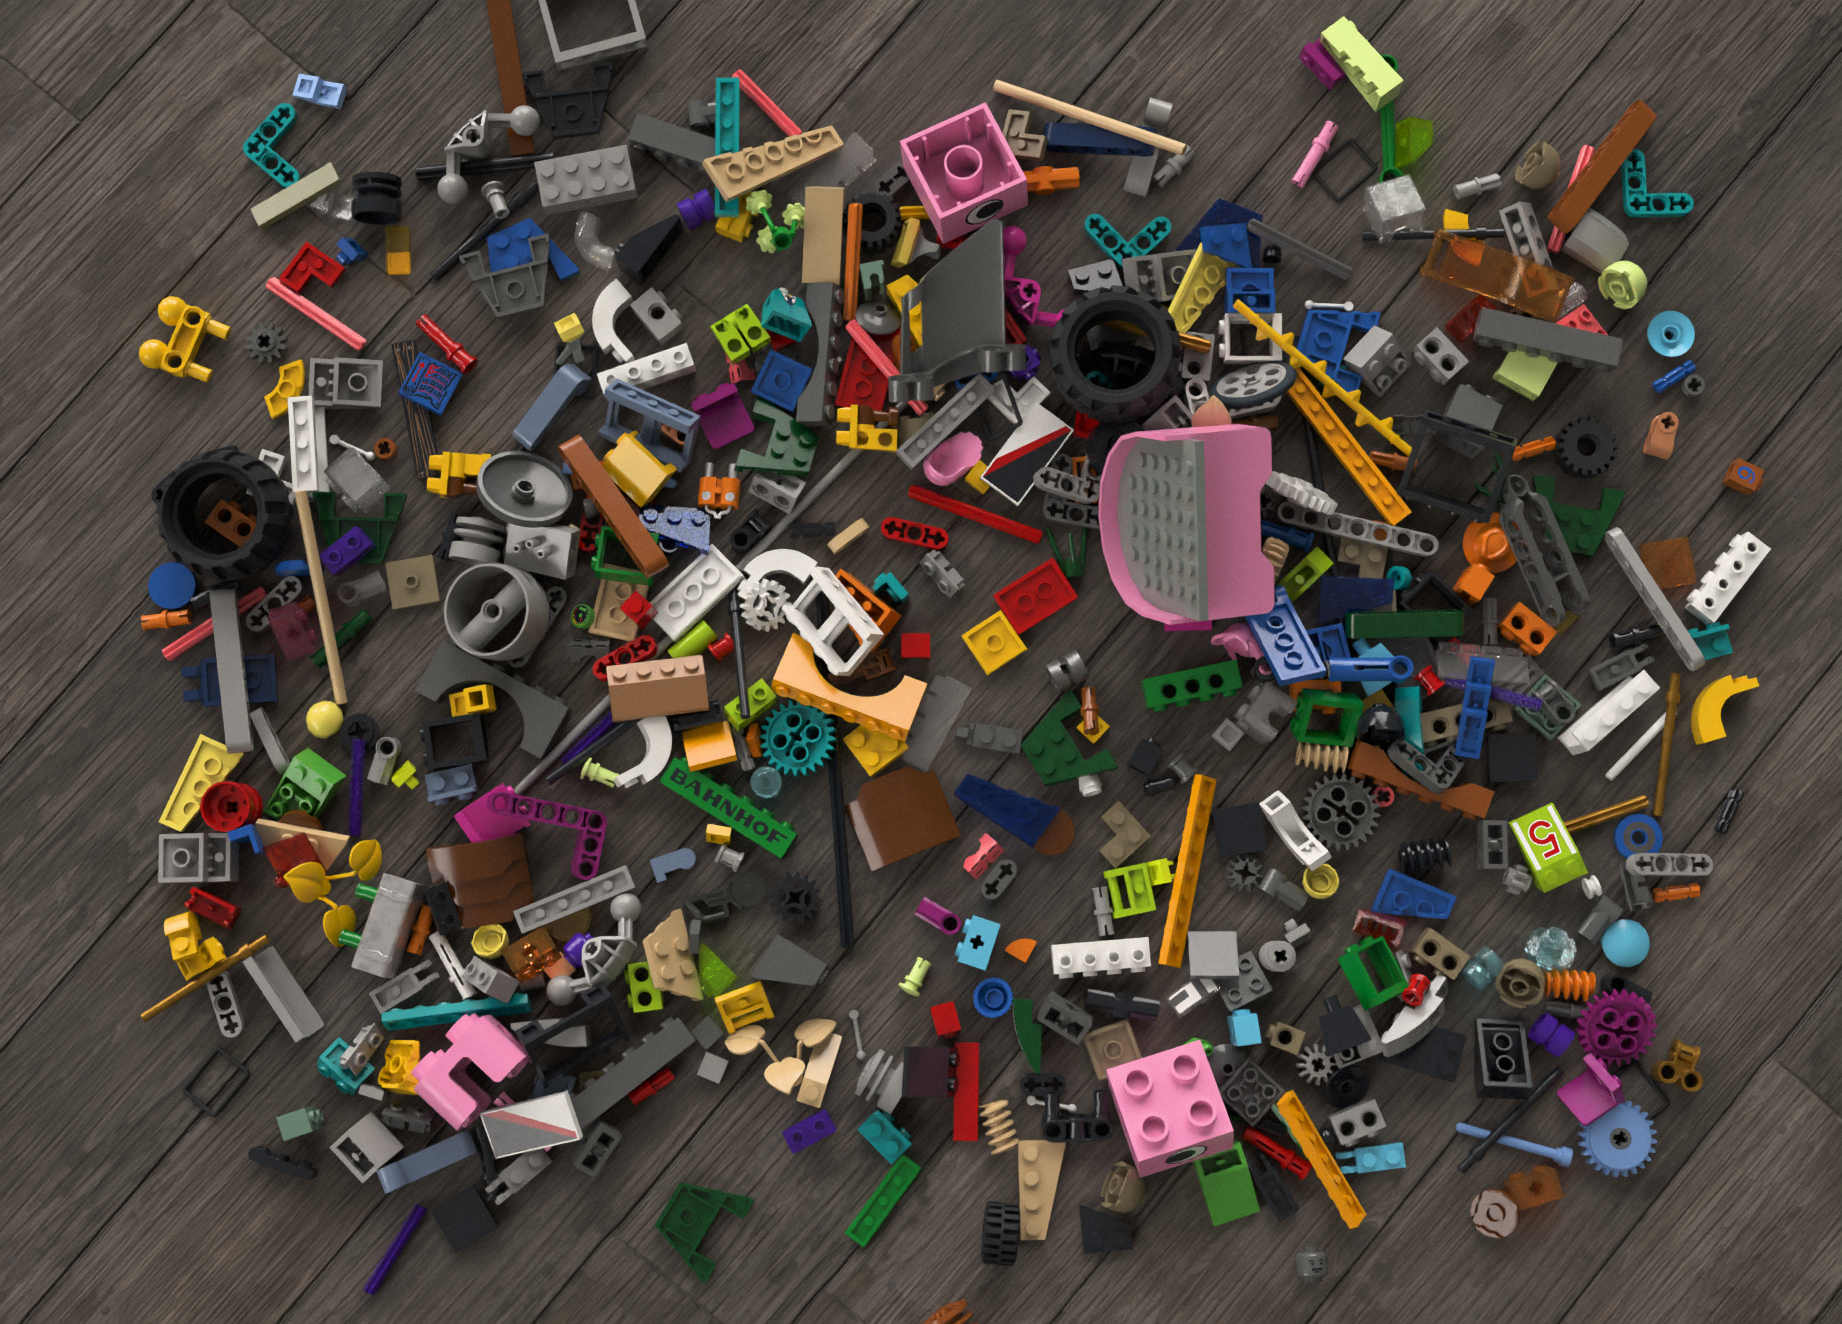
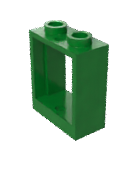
M602 526L601 534H596L595 548H598L597 556H593L591 562V570L595 571V578L653 586L654 576L648 579L643 573L604 568L608 541L620 542V540L610 527ZM649 532L659 547V534Z
M1303 688L1301 696H1298L1296 701L1297 711L1295 718L1291 720L1290 730L1298 742L1352 747L1358 719L1362 714L1364 704L1358 694ZM1313 705L1344 708L1338 732L1307 729Z
M1370 936L1359 942L1361 947L1356 943L1344 949L1346 954L1337 958L1364 1011L1402 993L1409 986L1383 936L1375 940ZM1365 951L1386 988L1379 993L1359 957V954Z

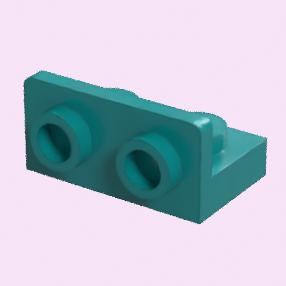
M891 572L887 575L882 573L873 581L874 586L872 589L877 596L886 589L888 595L895 603L900 601L904 605L910 600L909 593Z
M1720 622L1706 625L1707 630L1698 632L1697 628L1687 630L1703 654L1705 661L1733 653L1726 631L1730 628L1729 624L1721 626Z
M338 1037L318 1057V1070L326 1078L331 1077L336 1082V1086L340 1091L353 1096L364 1081L375 1071V1068L367 1062L357 1076L354 1075L349 1066L347 1069L342 1068L339 1065V1058L344 1054L349 1045Z
M877 1108L857 1130L892 1164L912 1145V1142L909 1140L912 1136L903 1127L898 1129L892 1123L895 1119L891 1114L884 1110L881 1112Z

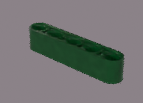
M1464 610L1345 613L1346 638L1465 635Z

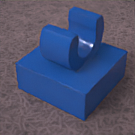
M342 237L337 243L342 251L337 255L336 259L342 265L345 262L349 265L353 261H364L369 255L353 238Z

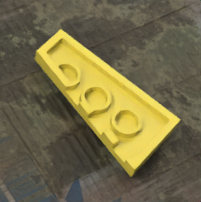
M1200 243L1168 309V312L1175 321L1177 331L1181 333H1186L1201 315L1203 308L1209 305L1217 291L1225 286V269L1240 267L1233 262H1225L1218 256L1204 253L1202 243Z
M200 734L159 822L177 831L184 832L201 811V799L206 790L215 783L225 781L246 754L243 752L228 754L225 744Z

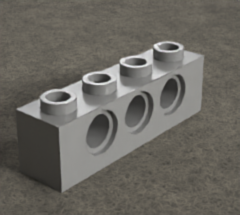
M1518 202L1500 210L1499 213L1529 299H1541L1560 291L1561 289L1531 203Z

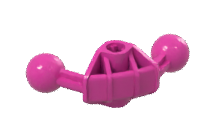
M1007 226L1003 228L1005 297L1016 310L1015 313L1019 314L1028 325L1054 328L1065 309L1061 310L1058 314L1037 311L1041 294L1040 285L1034 280L1013 277L1016 256L1024 251L1027 238L1024 231L1019 227ZM1028 287L1027 290L1031 292V295L1027 296L1023 289Z

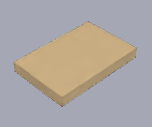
M607 563L604 566L607 569L642 573L638 570ZM601 579L594 606L595 619L588 632L627 642L636 639L639 626L626 616L620 607L635 591L646 599L649 586Z

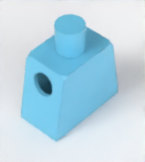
M1361 638L1352 644L1359 654L1358 658H1394L1381 643L1371 648L1367 640ZM1401 664L1394 666V671L1397 674L1403 675L1406 673V669ZM1364 669V670H1387V669ZM1360 681L1367 697L1392 682Z

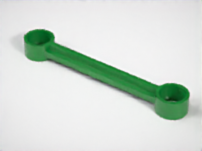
M1381 55L1396 72L1398 68L1396 59L1391 55ZM1394 100L1380 109L1383 171L1378 178V186L1381 191L1388 194L1398 191L1404 180L1402 172L1397 168ZM1388 173L1395 175L1399 182L1398 185L1395 187L1385 185L1383 176Z

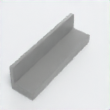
M270 946L259 955L250 956L243 961V964L296 1043L304 1041L325 1026V1023L273 946Z

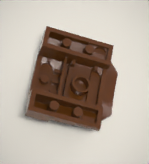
M907 766L863 784L857 799L845 805L872 872L961 836L934 769L921 773Z
M523 832L499 836L497 839L453 846L452 844H446L426 849L432 884L437 885L446 881L463 929L512 921L515 917L513 911L535 902Z

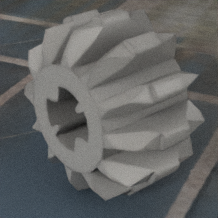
M1314 1043L1312 1051L1308 1046L1303 1047L1307 1055L1298 1053L1297 1057L1302 1059L1303 1062L1295 1064L1296 1067L1303 1068L1298 1073L1299 1077L1307 1075L1305 1082L1309 1084L1313 1078L1315 1085L1321 1084V1078L1327 1083L1329 1079L1327 1073L1330 1075L1335 1073L1330 1067L1337 1066L1336 1061H1330L1334 1056H1327L1325 1045L1319 1050L1318 1044ZM1317 1058H1319V1064H1321V1068H1315L1316 1071H1314V1065H1312L1311 1063L1313 1060L1317 1061Z

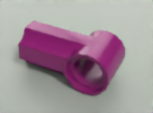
M927 897L923 898L914 914L948 935L957 934L962 927V922L956 914ZM949 917L955 918L958 923L957 928L953 931H948L944 927V922Z

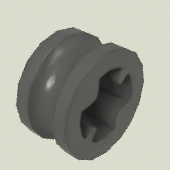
M1690 375L1681 383V391L1687 397H1696L1705 389L1704 379L1699 375ZM1691 381H1694L1693 384L1697 383L1698 388L1692 391L1693 388L1689 389L1688 387Z

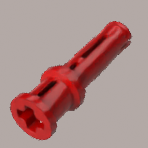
M427 314L421 316L427 325L418 319L416 326L446 352L447 360L453 361L461 369L460 371L463 375L470 373L476 367L478 359L471 357L464 350V346L461 343H455Z
M1249 1125L1241 1136L1242 1139L1279 1161L1283 1169L1288 1168L1299 1175L1301 1180L1306 1177L1312 1167L1311 1162L1297 1155L1294 1149H1285Z

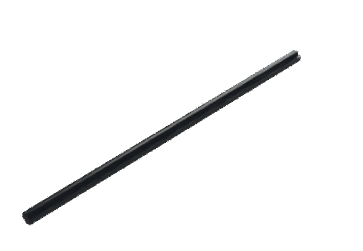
M820 591L816 596L818 630L830 617L829 598L823 591ZM820 658L821 674L828 682L827 675L831 672L828 670L826 662ZM828 714L826 719L831 718L834 720L829 727L837 729L831 736L838 739L836 742H831V746L836 750L828 751L827 754L832 758L828 760L841 946L842 948L854 947L838 716Z

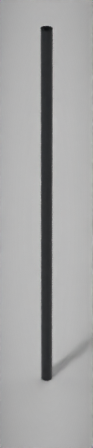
M1294 336L1292 345L1295 348L1297 347L1299 336ZM1299 367L1305 374L1304 367ZM1302 414L1314 487L1325 492L1315 430ZM1329 519V520H1328V527L1331 529V524H1330V519ZM1322 533L1326 556L1334 563L1328 570L1337 623H1342L1345 633V607L1333 536ZM1346 638L1350 657L1353 658L1350 638Z

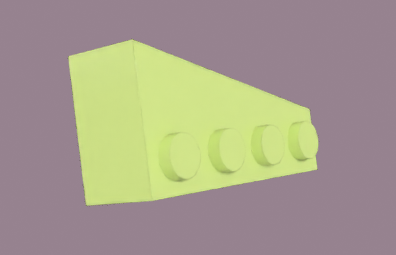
M1343 16L1321 32L1319 40L1375 112L1399 95L1404 80L1358 32L1357 27L1352 21H1348Z

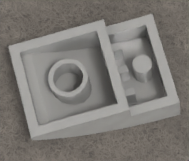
M1196 249L1122 259L1125 286H1129L1137 292L1142 290L1156 298L1158 302L1173 300L1196 253Z
M334 357V359L310 358L308 396L314 397V408H381L383 361Z
M228 833L159 834L158 883L239 882V843L230 842Z
M565 1018L538 1021L545 1030ZM532 1021L511 1023V1029L516 1031ZM591 1025L570 1027L544 1043L568 1047L589 1046L592 1044Z

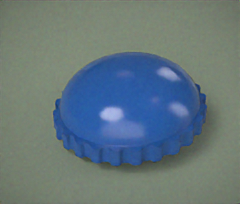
M1001 978L984 979L974 990V1007L977 1008L981 1015H985L987 1018L1002 1017L1013 1005L1014 993L1012 988Z

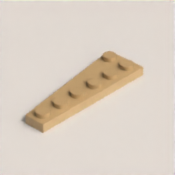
M831 125L808 131L801 135L789 136L782 141L774 143L771 141L764 143L763 146L744 148L742 151L733 154L729 152L706 158L702 165L727 203L842 149L844 143Z

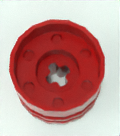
M230 781L218 782L209 787L202 796L200 804L201 815L206 824L214 830L230 832L249 824L255 825L258 818H262L264 809L262 797L255 788L248 784Z

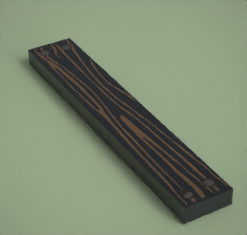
M415 339L391 344L400 388L418 356ZM402 397L418 481H424L428 478L441 477V471L429 470V456L438 455L430 411Z

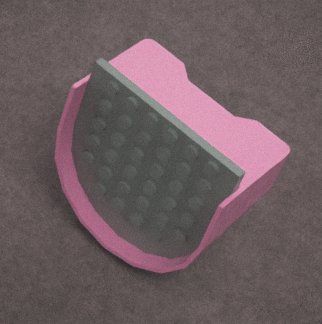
M1232 424L1137 431L1120 436L1107 455L1100 480L1098 516L1102 550L1113 584L1127 606L1143 617L1169 625L1265 614L1273 609L1274 566L1261 552L1260 490L1272 474L1271 433L1268 429Z

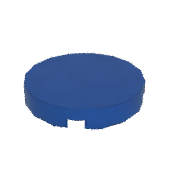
M302 560L282 561L275 565V574L279 576H311L308 563ZM321 562L322 572L324 573V564Z
M175 562L165 563L156 568L151 574L148 583L149 595L152 600L160 607L169 610L186 607L191 601L190 597L196 596L198 588L194 573L183 564Z

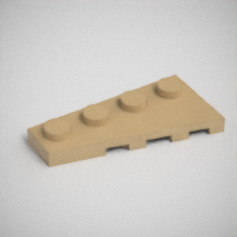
M1019 1140L1020 1240H1045L1066 1142L1052 1143L1047 1140Z

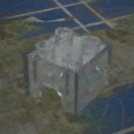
M1410 174L1365 187L1363 209L1380 244L1391 241L1394 233L1405 227L1411 228V234L1424 231L1427 209Z
M353 447L348 448L324 470V473L328 476L325 481L339 495L344 494L341 499L355 512L360 510L363 513H367L384 498V493L392 491L390 485Z
M1265 682L1262 685L1258 683L1254 686L1247 696L1250 699L1248 704L1244 703L1233 716L1237 719L1234 724L1262 745L1271 742L1279 732L1270 725L1268 721L1269 713L1275 712L1285 718L1288 713H1292L1297 705V701L1269 682Z

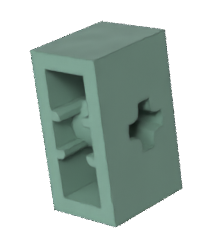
M316 1105L276 1117L283 1141L322 1129V1123H324L323 1113L321 1109H317Z

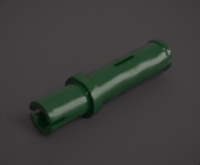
M363 608L348 623L344 622L342 624L343 628L335 634L338 651L352 638L356 639L359 636L358 632L373 620L370 614ZM324 645L315 654L310 656V659L319 668H322L327 662Z

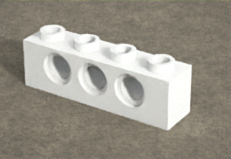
M687 343L597 373L603 393L616 379L643 390L696 372V368Z

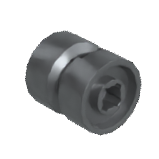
M1077 651L1063 656V661L1055 660L1045 666L1052 683L1059 693L1070 688L1072 682L1078 684L1089 678L1088 671ZM1067 670L1068 674H1063V671Z

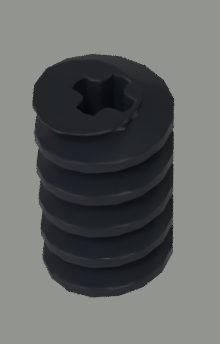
M1444 837L1439 838L1438 843L1434 838L1430 839L1428 843L1426 840H1420L1419 845L1416 841H1411L1409 846L1406 842H1403L1398 850L1399 866L1402 873H1405L1406 866H1409L1411 872H1414L1415 864H1418L1420 870H1424L1425 863L1428 864L1430 869H1433L1434 862H1437L1439 867L1443 868L1445 860L1449 867H1451V850Z

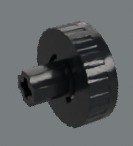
M1135 420L1124 423L1112 421L1097 424L1089 433L1086 442V453L1092 467L1102 475L1107 455L1120 436L1137 431H1145L1142 426Z

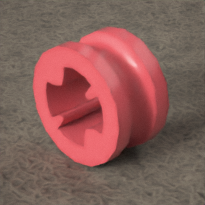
M1379 786L1372 791L1371 795H1377L1372 800L1373 804L1387 807L1394 801V792L1390 787ZM1379 790L1382 793H1388L1386 797L1388 799L1387 802L1378 801L1377 797L1379 795L1377 793Z

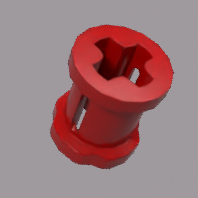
M726 632L722 639L713 645L709 644L708 648L720 663L722 658L734 651V644Z
M1431 665L1414 677L1427 690L1426 694L1428 697L1445 684L1444 681H1440L1434 674Z
M1422 974L1411 975L1409 986L1402 993L1403 1000L1409 1005L1420 1006L1424 1000L1423 995L1425 991H1428L1431 987V982Z

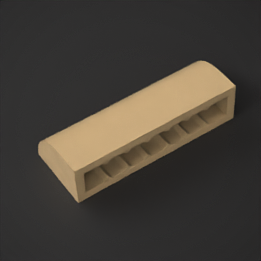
M812 186L805 188L802 283L834 282L840 285L843 236L842 219L844 210V188Z

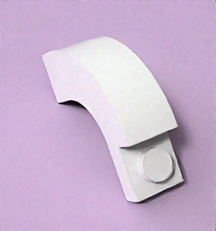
M615 279L599 295L593 309L592 324L595 337L602 351L606 355L612 351V355L619 363L623 361L629 363L635 361V358L616 336L615 323L618 316L634 301L629 292Z
M776 549L765 552L754 558L743 569L744 573L750 577L748 580L744 578L738 586L737 590L740 591L738 597L745 602L742 595L749 594L746 588L750 587L753 589L754 581L761 583L763 579L773 574H787L806 585L811 577L810 572L815 566L818 567V562L795 550Z
M665 716L644 718L637 723L646 741V754L638 766L613 779L617 787L624 785L625 788H628L639 782L637 777L640 778L644 785L657 776L664 768L672 747L671 729Z
M1279 790L1259 804L1285 845L1311 871H1314L1332 858L1329 851L1309 832L1297 815L1291 802Z

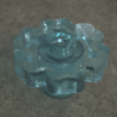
M1539 927L1531 932L1525 950L1528 959L1535 960V963L1541 969L1547 972L1552 971L1554 968L1558 971H1564L1571 966L1576 955L1575 941L1571 938H1566V931L1560 928L1550 927L1547 930L1544 927Z

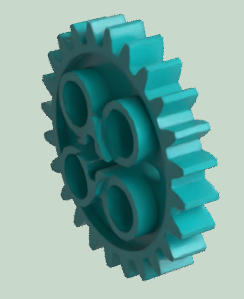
M789 700L788 707L781 703V711L778 712L772 709L774 717H766L769 725L761 727L767 731L766 734L760 735L761 739L766 740L760 747L768 749L763 756L771 758L768 764L771 766L777 764L775 770L781 772L784 769V774L787 776L791 774L792 770L795 777H799L800 771L807 777L809 769L817 773L816 766L818 764L825 767L824 758L832 759L827 754L828 751L836 750L831 746V742H836L838 739L831 736V734L835 733L837 729L829 727L834 720L831 718L826 719L828 714L820 712V709L810 705L804 706L799 702L795 705L792 700ZM799 716V725L791 727L792 719ZM814 729H819V736L811 740V732ZM796 735L802 737L800 742L795 739ZM782 737H786V745L782 748H779V739ZM806 749L805 758L798 760V752Z

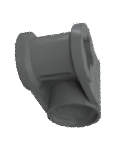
M1549 679L1547 685L1538 691L1531 692L1533 699L1536 697V700L1539 698L1540 701L1542 698L1541 709L1553 725L1563 726L1574 719L1575 709L1554 680ZM1558 708L1565 710L1567 714L1565 720L1558 717Z

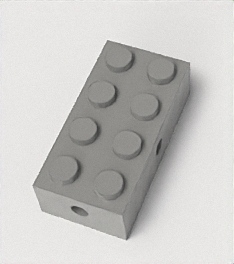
M627 145L534 162L542 207L546 215L638 198Z

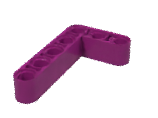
M495 792L488 797L487 807L492 813L578 830L571 864L572 875L581 880H590L596 876L607 826V818L602 812L505 792ZM499 796L505 800V806L501 810H498L495 806V800ZM522 801H525L529 806L528 812L524 815L519 812V804ZM545 806H549L552 810V815L548 819H545L542 815V810ZM571 810L575 814V820L569 824L566 821V814ZM592 815L598 818V824L595 828L589 825V819ZM590 838L594 846L591 851L587 852L584 848V843ZM586 862L589 866V871L583 876L579 868L582 863Z

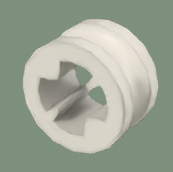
M1590 876L1589 880L1586 878L1581 880L1582 888L1588 899H1592L1594 895H1602V889L1596 876Z

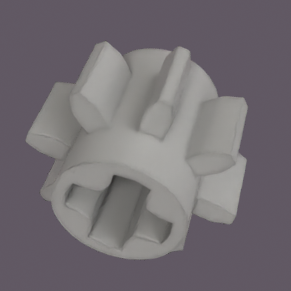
M1517 864L1514 865V869L1511 867L1506 869L1502 884L1507 885L1506 891L1516 895L1520 894L1521 891L1527 892L1532 881V875L1527 874V867Z

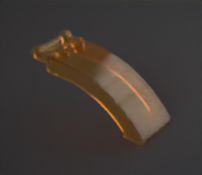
M1435 228L1433 233L1435 237L1425 264L1420 268V274L1492 298L1536 317L1557 323L1574 277L1503 249ZM1443 240H1449L1450 242L1439 271L1433 270Z

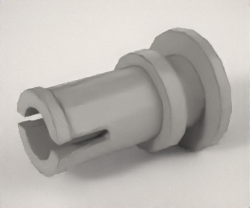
M491 181L482 187L481 192L487 201L491 203L495 217L503 219L509 215V210L504 201V185L500 181Z

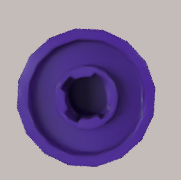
M706 189L694 194V200L687 198L676 204L690 231L699 227L703 219L709 222L717 218L715 217V204Z
M1544 1012L1535 1021L1528 1033V1037L1538 1045L1545 1044V1050L1554 1057H1559L1568 1048L1575 1036L1574 1031L1564 1024L1558 1025V1020L1548 1012Z

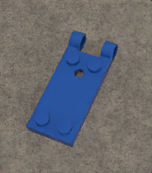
M1283 585L1274 587L1273 609L1269 613L1248 615L1245 618L1279 686L1324 677L1326 668L1298 617ZM1271 624H1277L1279 627L1272 626Z

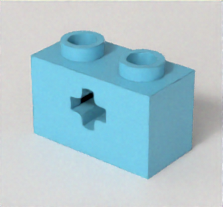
M972 915L971 920L966 919L962 931L966 933L964 942L959 941L955 956L959 957L958 962L986 971L1001 924ZM977 935L981 936L980 941L983 942V946L973 949V943L970 942V939L976 938Z
M1238 1009L1232 1011L1233 1015L1227 1016L1231 1045L1238 1047L1262 1043L1257 1013H1251L1250 1009Z

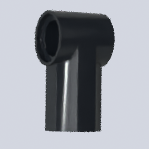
M1609 973L1602 977L1600 986L1602 991H1605L1608 995H1612L1611 982L1616 978L1619 984L1616 991L1619 995L1625 989L1629 995L1635 992L1638 998L1643 997L1646 1004H1649L1652 999V992L1628 980L1624 975Z

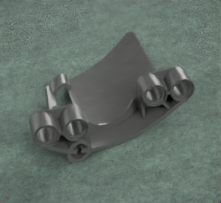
M996 218L992 219L943 258L920 279V283L902 297L900 375L888 377L890 402L933 400L934 387L982 372L1026 370V345L1006 344L1003 222ZM921 302L922 345L918 350L911 352L909 311Z

